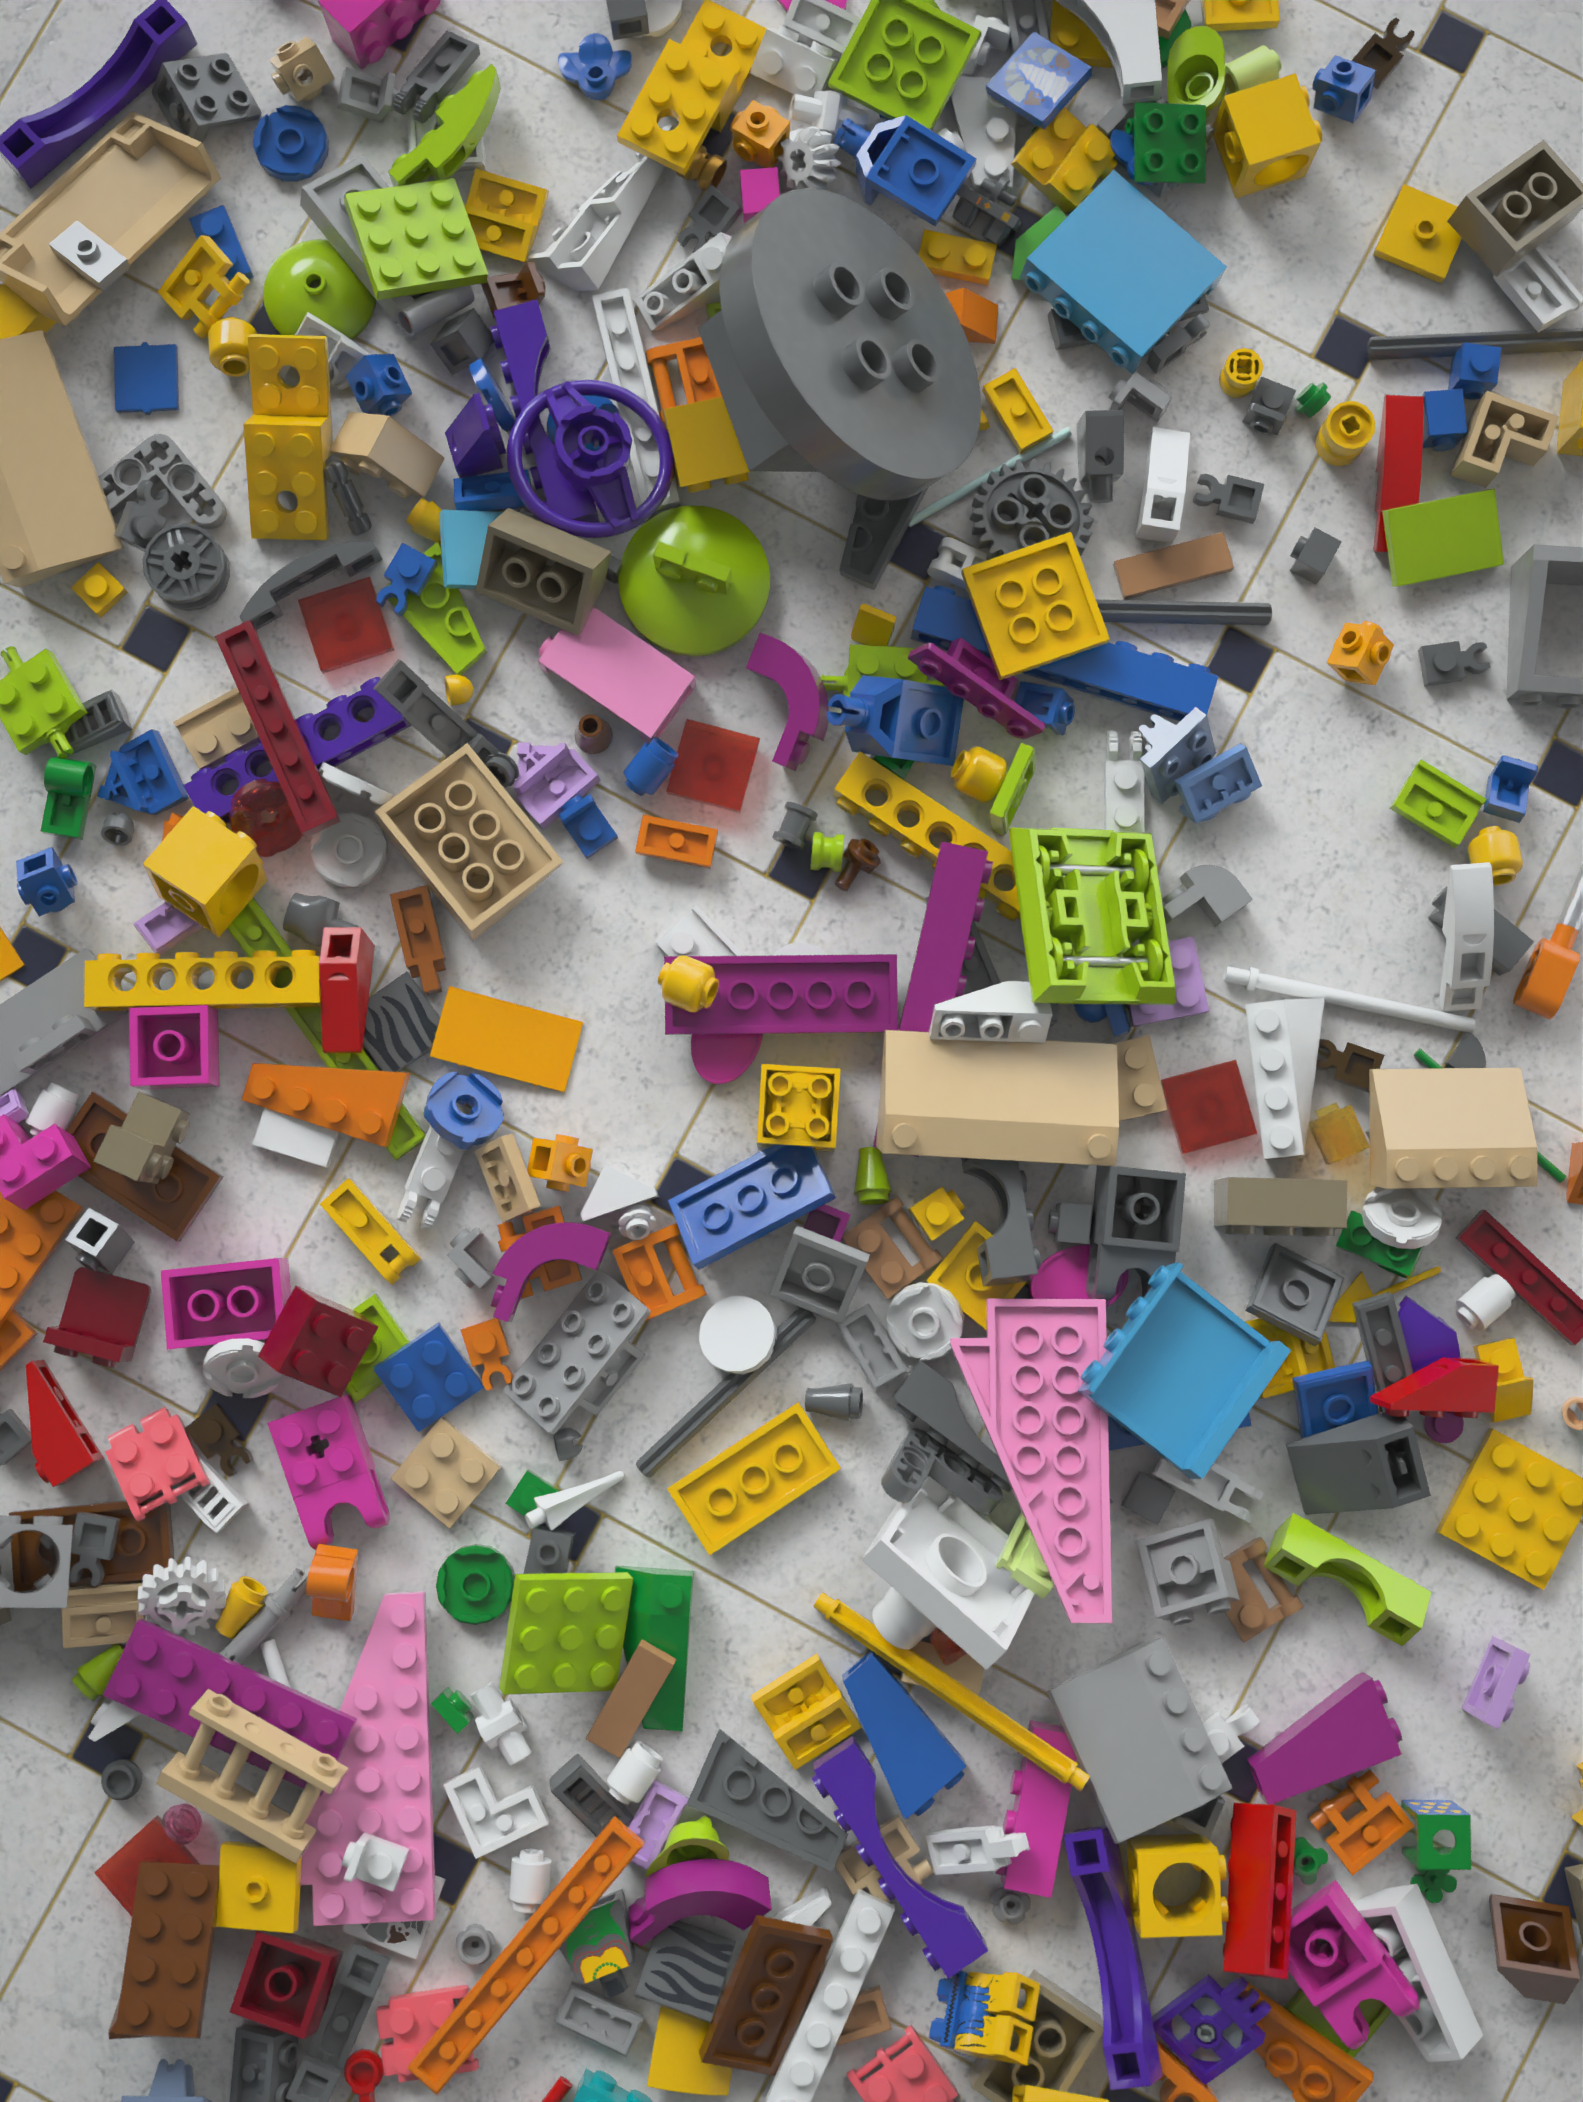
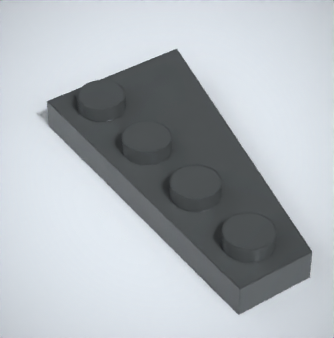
M928 488L915 496L893 501L877 500L858 494L853 523L850 524L839 571L841 576L875 590Z

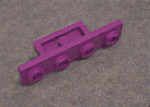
M961 637L951 642L947 653L932 643H926L910 651L908 660L917 665L923 674L937 679L948 687L950 693L965 699L975 706L981 715L992 718L1005 727L1011 736L1027 739L1044 731L1045 723L1010 699L1018 678L1013 675L999 680L993 661Z

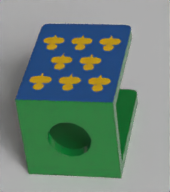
M1401 1800V1807L1417 1820V1847L1404 1846L1402 1847V1854L1418 1869L1471 1870V1815L1451 1800ZM1440 1830H1448L1454 1835L1455 1845L1453 1848L1433 1847V1837Z

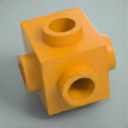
M752 100L745 111H739L732 121L733 150L745 161H753L764 168L774 167L779 161L777 157L784 154L780 142L790 139V121L783 118L774 108L763 106Z
M1364 621L1362 624L1345 622L1339 637L1334 643L1327 664L1345 681L1376 686L1385 664L1389 661L1394 644L1383 634L1384 630L1375 623Z
M556 1134L555 1141L533 1138L527 1167L529 1177L547 1180L546 1188L569 1192L570 1185L586 1187L593 1149L578 1146L579 1138Z

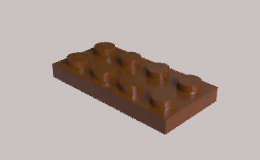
M92 1091L66 1129L68 1133L74 1136L91 1168L78 1175V1177L175 1241L180 1242L224 1176L177 1145H175L170 1156L174 1159L171 1170L165 1179H159L158 1184L136 1181L94 1162L110 1125L122 1127L128 1113Z
M159 1497L149 1498L146 1501L140 1503V1505L142 1507ZM126 1500L13 1511L9 1513L10 1516H21L20 1524H33L34 1516L63 1517L62 1525H73L72 1537L77 1513L79 1512L120 1518L113 1558L109 1560L101 1559L100 1561L104 1568V1579L101 1584L143 1580L144 1574L153 1575V1569L156 1564L165 1569L168 1567L169 1559H174L171 1505L168 1502L145 1513V1518L139 1522L135 1520ZM23 1530L11 1535L13 1537L11 1541L14 1592H22L34 1588L33 1584L43 1575L49 1573L52 1562L51 1550H47L38 1540L40 1535L29 1530ZM71 1553L70 1571L79 1562L81 1555ZM84 1568L82 1570L81 1579L76 1583L70 1581L69 1571L68 1587L91 1585L93 1574L89 1569Z
M140 1861L115 2034L200 2039L217 1919L220 1865Z
M756 1915L700 2047L699 2055L702 2063L772 2076L776 2075L833 1942L830 1930Z

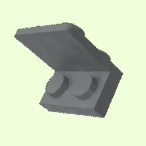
M227 53L163 62L151 91L171 128L202 142V144L209 128L258 120L262 113Z

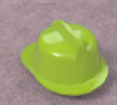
M1195 26L1184 31L1175 40L1170 49L1167 97L1170 104L1206 105V117H1208L1209 112L1220 104L1225 95V49L1223 40L1217 31L1207 26Z
M702 1816L696 1821L683 1822L673 1827L668 1834L664 1850L648 1867L646 1878L662 1868L683 1861L695 1859H723L729 1861L730 1852L720 1842L716 1830L712 1827L710 1818Z

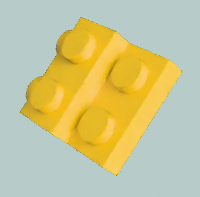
M1064 107L1044 130L1040 127L1035 129L1010 165L1067 214L1077 208L1094 190L1092 186L1098 178L1104 180L1113 171L1118 162L1113 158L1115 154L1111 148L1110 139L1092 123L1085 127Z

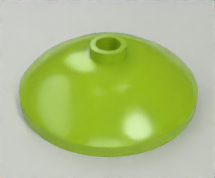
M325 239L301 242L287 249L273 263L264 283L263 298L265 309L271 323L281 335H295L307 312L353 340L367 327L376 306V299L332 244ZM312 281H321L319 287L314 289L309 287Z

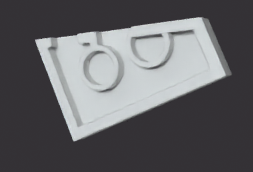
M960 76L949 98L953 108L954 121L956 126H958L965 151L977 158L976 166L970 173L974 191L985 192L980 189V185L985 178L997 184L999 179L1005 176L1010 179L1006 191L1011 193L1014 167L1010 164L1014 160L1017 113L987 94L986 84L992 78Z

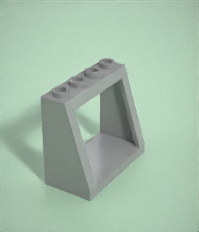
M1534 544L1511 566L1506 699L1519 700V704L1523 706L1542 705L1543 702H1557V707L1577 708L1583 704V678L1535 675L1546 584L1583 586V547Z

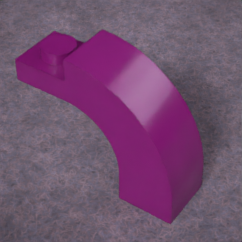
M760 632L746 669L777 682L787 697L789 705L788 721L772 762L796 771L798 765H802L808 756L810 744L807 742L809 737L824 741L828 726L827 711H829L827 692L819 673L807 658L786 643Z
M562 1222L545 1225L523 1235L507 1249L494 1269V1275L505 1278L507 1281L505 1286L499 1284L493 1295L490 1305L496 1308L493 1317L505 1322H512L529 1278L539 1267L548 1262L569 1260L591 1269L599 1270L612 1233L586 1224Z
M723 1859L688 1860L662 1868L644 1879L645 1895L638 1898L629 1907L630 1940L643 1946L677 1920L695 1915L715 1916L744 1931L753 1924L756 1915L764 1916L772 1910L769 1879L749 1866Z

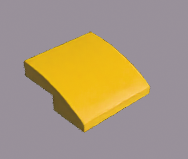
M475 168L467 203L464 206L479 249L526 263L537 235L549 191Z
M1260 1318L1244 1321L1270 1342L1280 1341L1291 1350L1258 1399L1293 1391V1377L1335 1368L1326 1329L1321 1342L1317 1346H1313Z
M817 1653L750 1695L753 1704L772 1731L777 1744L794 1770L862 1728Z
M663 2006L660 2007L647 2087L701 2095L729 2094L733 2068L702 2063L699 2055L700 2047L710 2026L709 2023Z

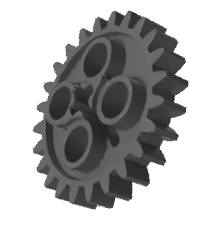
M1019 459L1016 460L1013 471L1006 464H1003L999 475L990 472L987 483L981 482L977 491L979 495H975L971 506L975 509L972 510L969 518L970 521L976 522L971 534L982 536L979 539L977 548L989 547L990 549L986 560L1028 547L1024 540L1039 543L1069 532L1072 533L1079 555L1082 556L1086 548L1084 543H1088L1092 532L1088 529L1091 528L1094 518L1086 516L1092 508V504L1081 503L1086 491L1073 490L1077 479L1063 480L1065 472L1063 468L1056 474L1051 473V462H1047L1043 470L1038 469L1035 459L1031 460L1028 468H1024ZM1025 491L1034 492L1039 498H1031ZM998 514H1007L1013 521H1005ZM1051 518H1059L1065 525L1056 524Z

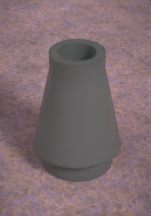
M853 1383L821 1388H807L805 1411L816 1412L847 1422H851L852 1419L861 1418L863 1409L862 1387H854Z

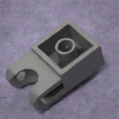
M1097 1165L1086 1279V1293L1090 1299H1106V1301L1111 1299L1115 1295L1119 1276L1131 1268L1135 1269L1141 1277L1142 1297L1144 1298L1152 1287L1148 1282L1153 1273L1161 1265L1166 1267L1175 1263L1176 1252H1179L1186 1173ZM1135 1203L1141 1205L1140 1213H1134Z

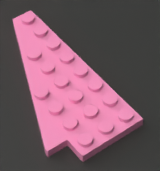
M987 1299V1338H950V1347L1070 1623H1112L1108 1415L1078 1392L1084 1383L1081 1380L1084 1370L1092 1361L1096 1360L1098 1362L1107 1350L1103 1347L1106 1341V1299Z
M426 1592L386 1593L383 1596L340 1711L357 1718L338 1760L339 1763L348 1767V1770L331 1795L324 1791L321 1796H318L305 1822L317 1829L311 1843L302 1854L300 1884L312 1885L313 1926L434 1920L436 1917ZM364 1832L409 1848L401 1875L393 1892L357 1878L352 1882L344 1880L347 1867L341 1865L349 1843H357Z

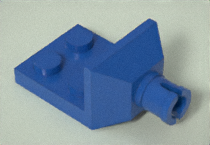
M907 115L878 123L872 132L864 130L856 125L854 121L847 118L842 123L845 129L839 128L833 144L839 146V149L853 156L856 160V174L864 203L871 206L878 194L881 193L935 227L976 166L977 158Z
M863 675L850 692V697L841 694L831 697L827 706L840 708L841 713L827 711V719L832 725L845 726V733L852 752L859 753L860 751L864 754L953 766L956 757L964 699L949 692L948 687Z

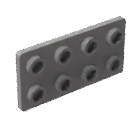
M83 949L0 1004V1095L17 1087L129 1012L93 1011L84 1007L85 960H97L90 949Z
M602 1269L597 1270L514 1374L512 1383L504 1387V1392L552 1435L556 1434L578 1405L598 1416L646 1355L629 1340L650 1315V1309Z

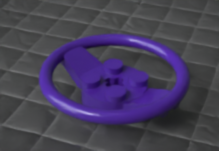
M575 380L566 381L544 390L521 411L509 435L507 467L511 482L520 500L543 523L577 537L606 538L638 527L649 519L661 506L673 480L674 455L666 426L646 401L628 389L609 382ZM583 396L605 397L623 404L645 422L654 436L659 452L658 477L650 495L637 509L627 472L632 445L629 427L619 414L614 412L613 415L606 410L596 409L597 405L590 404ZM546 408H548L557 428L553 452L557 469L566 480L571 482L576 490H589L606 522H582L560 515L545 505L530 487L522 463L523 442L532 422ZM592 443L593 447L600 446L598 451H590L586 449V444Z

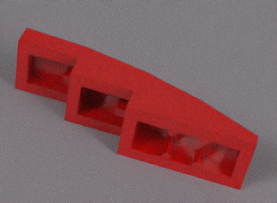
M1384 394L1376 472L1379 473L1374 509L1377 512L1373 551L1388 552L1382 511L1419 503L1423 449V396Z

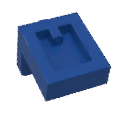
M1024 681L1020 682L1015 703L1045 723V727L1050 728L1055 734L1064 735L1067 725H1070L1074 718V700L1062 688Z
M590 794L584 798L581 795H577L562 806L563 812L558 815L560 821L586 859L618 838Z

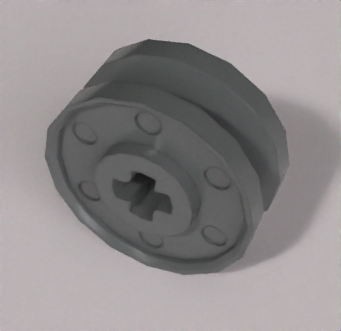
M187 523L170 525L157 532L147 544L142 559L144 576L150 587L170 606L185 611L203 609L216 602L226 590L230 578L229 560L215 538L203 528ZM185 564H186L187 566H189V567H190V565L192 564V566H191V568H190L189 570H186L185 568H183V570L181 571V568H182Z

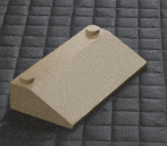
M131 111L0 232V281L39 313L66 326L70 321L76 319L81 311L102 290L52 252L49 243L74 222L78 221L127 258L129 265L132 264L200 198L206 196L210 189L221 179L202 142Z
M43 330L0 339V574L4 584L22 588L125 549L122 540L114 537L117 529L45 331Z
M885 1030L876 1147L882 1153L1116 1166L1119 1137L1117 1044L1047 1039L1045 1043L929 1039V1032Z

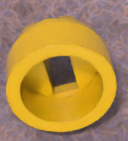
M457 674L444 677L445 692L449 706L462 705L470 700L474 688L469 679Z

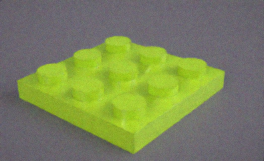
M871 0L828 82L829 88L890 120L907 115L932 131L981 38V30L922 0Z
M455 178L345 194L344 205L377 300L487 282L488 272Z
M628 1572L515 1574L499 1685L504 1695L613 1691L618 1682L633 1584L631 1575Z

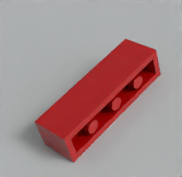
M1233 1804V1816L1230 1822L1232 1833L1231 1853L1228 1861V1922H1226L1225 1942L1222 1950L1224 1958L1223 1971L1288 1980L1296 1810L1272 1804Z

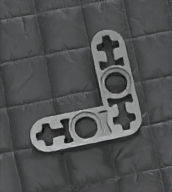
M154 434L147 438L98 477L104 494L107 496L106 499L109 502L108 505L112 516L123 510L127 501H134L138 498L137 488L142 480H151L153 485L161 480L201 528L215 529L223 524L227 516L226 507L220 497L175 442L167 435ZM158 447L166 450L168 455L163 461L157 457L155 452ZM142 458H145V460L153 468V470L150 473L148 469L145 467V465L140 461ZM129 468H138L141 470L140 481L132 486L123 484V473ZM182 473H190L194 476L193 486L186 491H180L175 488V480ZM113 481L124 492L120 496L110 485ZM201 495L210 507L213 506L212 509L215 514L211 517L203 514V510L194 499Z

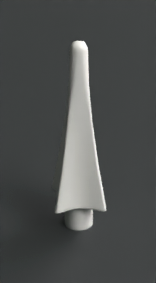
M618 1471L577 1487L534 1498L537 1509L525 1514L529 1527L533 1529L545 1522L551 1531L554 1530L590 1500L623 1480L625 1477L624 1473Z

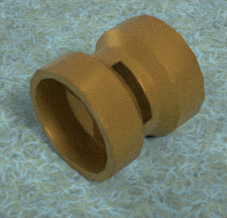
M701 145L685 176L678 172L676 173L687 181H697L698 187L706 192L710 185H713L715 188L718 187L727 169L728 161L717 154L710 156L706 151V147Z

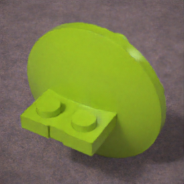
M695 505L682 506L654 516L633 535L621 559L623 567L619 573L618 583L622 605L627 617L646 640L656 647L676 655L708 656L733 647L755 628L768 602L770 571L761 543L743 522L731 514L716 508Z

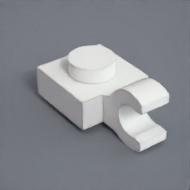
M1245 1704L1226 1720L1217 1711L1203 1722L1221 1764L1244 1747L1237 1736L1248 1732L1259 1724L1260 1721L1250 1707Z

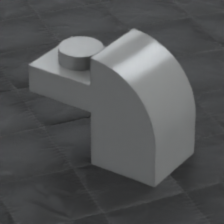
M1200 865L1187 870L1179 878L1187 890L1185 891L1180 885L1162 898L1166 904L1163 906L1166 924L1198 903L1215 927L1253 900L1236 876L1228 870L1215 865Z

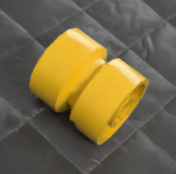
M1346 401L1336 405L1331 409L1315 436L1317 454L1324 462L1332 466H1345L1354 462L1375 433L1376 422L1373 413L1367 406L1355 401Z

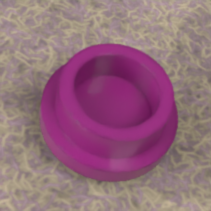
M1444 1411V1417L1441 1418L1424 1416V1430L1436 1442L1451 1443L1462 1434L1464 1428L1463 1417L1453 1415L1454 1412Z

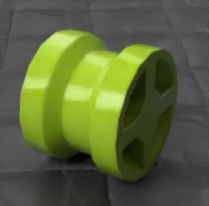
M814 832L810 870H819L822 867H827L833 872L841 873L844 834L825 837L822 832Z

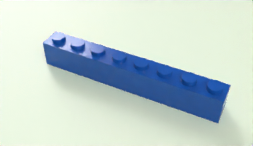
M936 585L934 588L926 586L910 639L925 644L932 643L938 648L948 650L951 642L961 637L992 660L971 600L956 596L954 590L945 586ZM1117 641L1115 644L1108 642L1107 644L1022 672L1032 677L1179 722L1195 707L1207 715L1219 677L1211 674L1210 669L1199 664L1181 665L1173 662L1174 658L1158 652H1154L1152 655L1137 651L1138 648L1135 645L1123 641Z

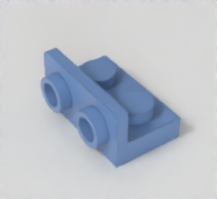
M1241 743L1174 780L1183 801L1180 810L1183 815L1195 823L1214 818L1219 810L1232 803L1246 800L1251 796V792L1262 787L1248 749Z

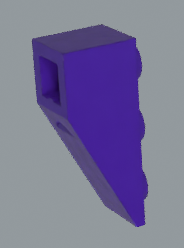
M480 393L473 394L445 431L459 478L477 476L503 468L500 455L507 453L492 405L484 406Z

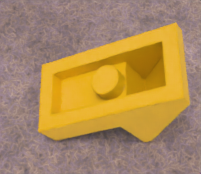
M1506 1338L1473 1346L1477 1359L1499 1366L1495 1413L1489 1412L1491 1422L1495 1423L1532 1414L1534 1381L1533 1377L1524 1376L1515 1338Z

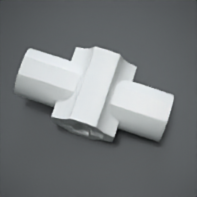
M816 91L814 98L798 94L793 95L789 119L810 124L809 127L820 128L821 132L832 134L831 138H835L839 128L845 129L842 123L847 118L865 129L867 110L846 106L848 98L841 95V93Z
M494 1682L472 1693L471 1697L481 1714L475 1719L481 1737L492 1750L499 1746L509 1766L527 1757L531 1750L521 1732L527 1729L521 1711L512 1698L503 1701Z

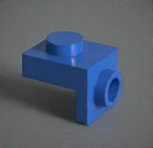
M1501 756L1488 777L1485 794L1487 800L1484 803L1483 812L1520 823L1526 814L1529 785L1537 774L1538 766L1509 756Z

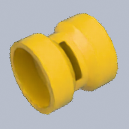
M1247 348L1237 349L1229 355L1219 376V384L1225 394L1234 398H1242L1252 392L1263 370L1260 356L1255 351Z

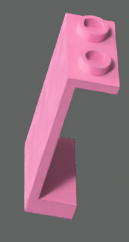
M593 607L579 635L560 629L554 638L549 636L544 641L538 652L540 656L538 662L544 672L548 674L551 670L638 730L640 738L648 743L654 737L659 738L696 687V679L693 674L595 607Z

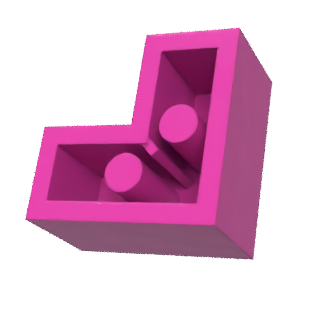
M5 1114L0 1116V1192L4 1199L26 1210L91 1168L74 1136L58 1125L53 1124L30 1139L23 1126Z

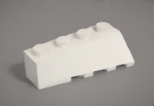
M1325 998L1284 999L1245 1004L1265 1160L1305 1156Z
M1418 1884L1384 1888L1352 1902L1418 1994L1419 2009L1406 2017H1397L1427 2062L1462 2060L1483 2037V2034Z

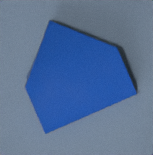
M153 729L120 746L119 752L111 750L109 757H111L112 762L104 786L100 785L97 794L99 798L151 815H158L190 799L159 731Z

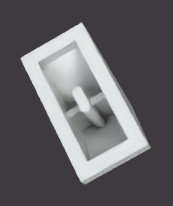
M605 1164L581 1212V1217L584 1222H588L623 1210L627 1206L658 1198L659 1195L655 1188Z

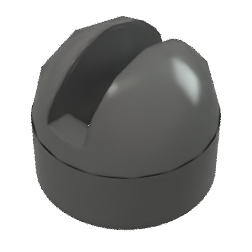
M112 813L103 823L101 836L111 844L127 845L132 841L134 822L126 813H120L119 815Z
M563 1428L553 1435L559 1462L577 1457L581 1452L583 1444L573 1446L572 1439L582 1437L577 1430Z

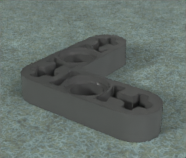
M919 1428L910 1430L900 1443L881 1479V1485L885 1492L891 1498L901 1503H909L921 1489L927 1475L970 1507L983 1514H990L1003 1499L1000 1487L990 1480L988 1476L972 1467L960 1458L958 1454Z

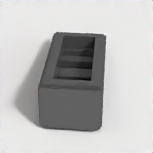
M109 690L82 703L88 713L78 720H81L86 735L80 737L75 723H72L69 727V732L73 742L69 744L74 750L73 754L133 730L120 697L116 692ZM108 709L112 721L107 724L102 714V711ZM93 714L99 725V728L93 730L88 716Z
M579 1754L574 1755L549 1780L551 1793L596 1837L614 1816L625 1825L633 1818L630 1810L610 1794L608 1785ZM590 1786L592 1790L579 1801L576 1797ZM602 1798L604 1801L589 1813L587 1809L598 1799ZM612 1808L615 1813L601 1826L597 1821Z

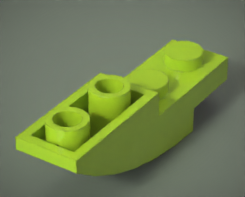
M492 64L483 71L475 72L469 78L464 88L455 95L447 96L440 103L438 110L435 111L439 128L427 132L421 139L420 144L409 154L399 156L388 171L393 187L422 183L431 175L436 180L449 179L468 159L485 133L497 105L501 86L497 69Z

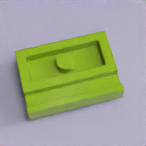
M1421 759L1416 763L1412 773L1405 781L1389 809L1453 848H1456L1461 843L1476 818L1478 811L1487 799Z

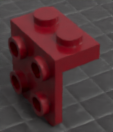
M86 1267L78 1268L73 1276L59 1326L47 1327L43 1342L55 1345L54 1352L64 1356L77 1358L79 1352L92 1355L91 1362L101 1366L115 1368L116 1362L132 1361L151 1296V1287L142 1282L96 1270L94 1272Z

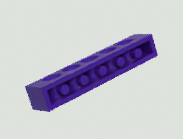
M380 677L367 680L360 686V691L349 697L341 695L332 699L326 704L327 708L315 715L307 713L296 719L318 771L323 762L336 767L411 726L373 689L381 680ZM366 707L375 709L374 716L370 721L365 723L357 721V715L360 710ZM332 725L340 726L341 732L336 739L332 741L324 740V732L328 727ZM261 740L258 741L259 745L248 751L241 749L229 754L222 765L214 769L211 767L201 769L191 776L192 781L183 786L195 808L205 814L208 811L213 812L228 825L284 795L273 768L270 774L265 777H257L256 775L257 767L262 762L269 761ZM231 779H237L239 783L237 791L232 795H223L224 784Z

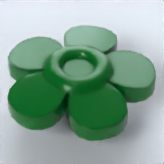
M1415 1867L1420 1874L1413 1875L1410 1879V1884H1418L1421 1893L1425 1891V1897L1429 1902L1439 1903L1442 1900L1443 1893L1440 1888L1447 1893L1455 1891L1457 1880L1448 1874L1450 1870H1423Z

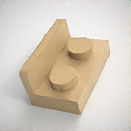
M513 1133L499 1137L474 1150L502 1223L534 1212V1209L541 1206Z

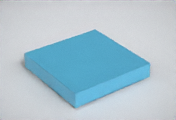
M441 510L439 522L444 588L476 589L488 525L503 512Z

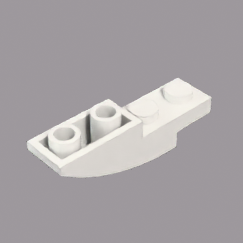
M1489 862L1450 865L1442 929L1446 938L1439 1005L1443 1012L1481 1009L1484 987L1490 986L1493 959L1494 895L1492 866Z

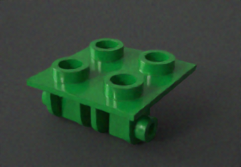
M1135 102L1134 117L1128 118L1126 121V133L1132 134L1134 138V182L1205 184L1206 105Z

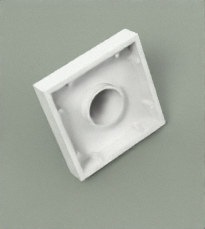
M928 1475L921 1489L909 1503L897 1502L862 1558L863 1562L891 1585L885 1597L874 1607L873 1621L877 1630L889 1643L905 1650L915 1647L924 1637L931 1634L938 1627L987 1670L1007 1651L1035 1593L1011 1578V1572L1006 1568L1002 1567L999 1570L995 1567L1009 1536L987 1516L970 1507Z

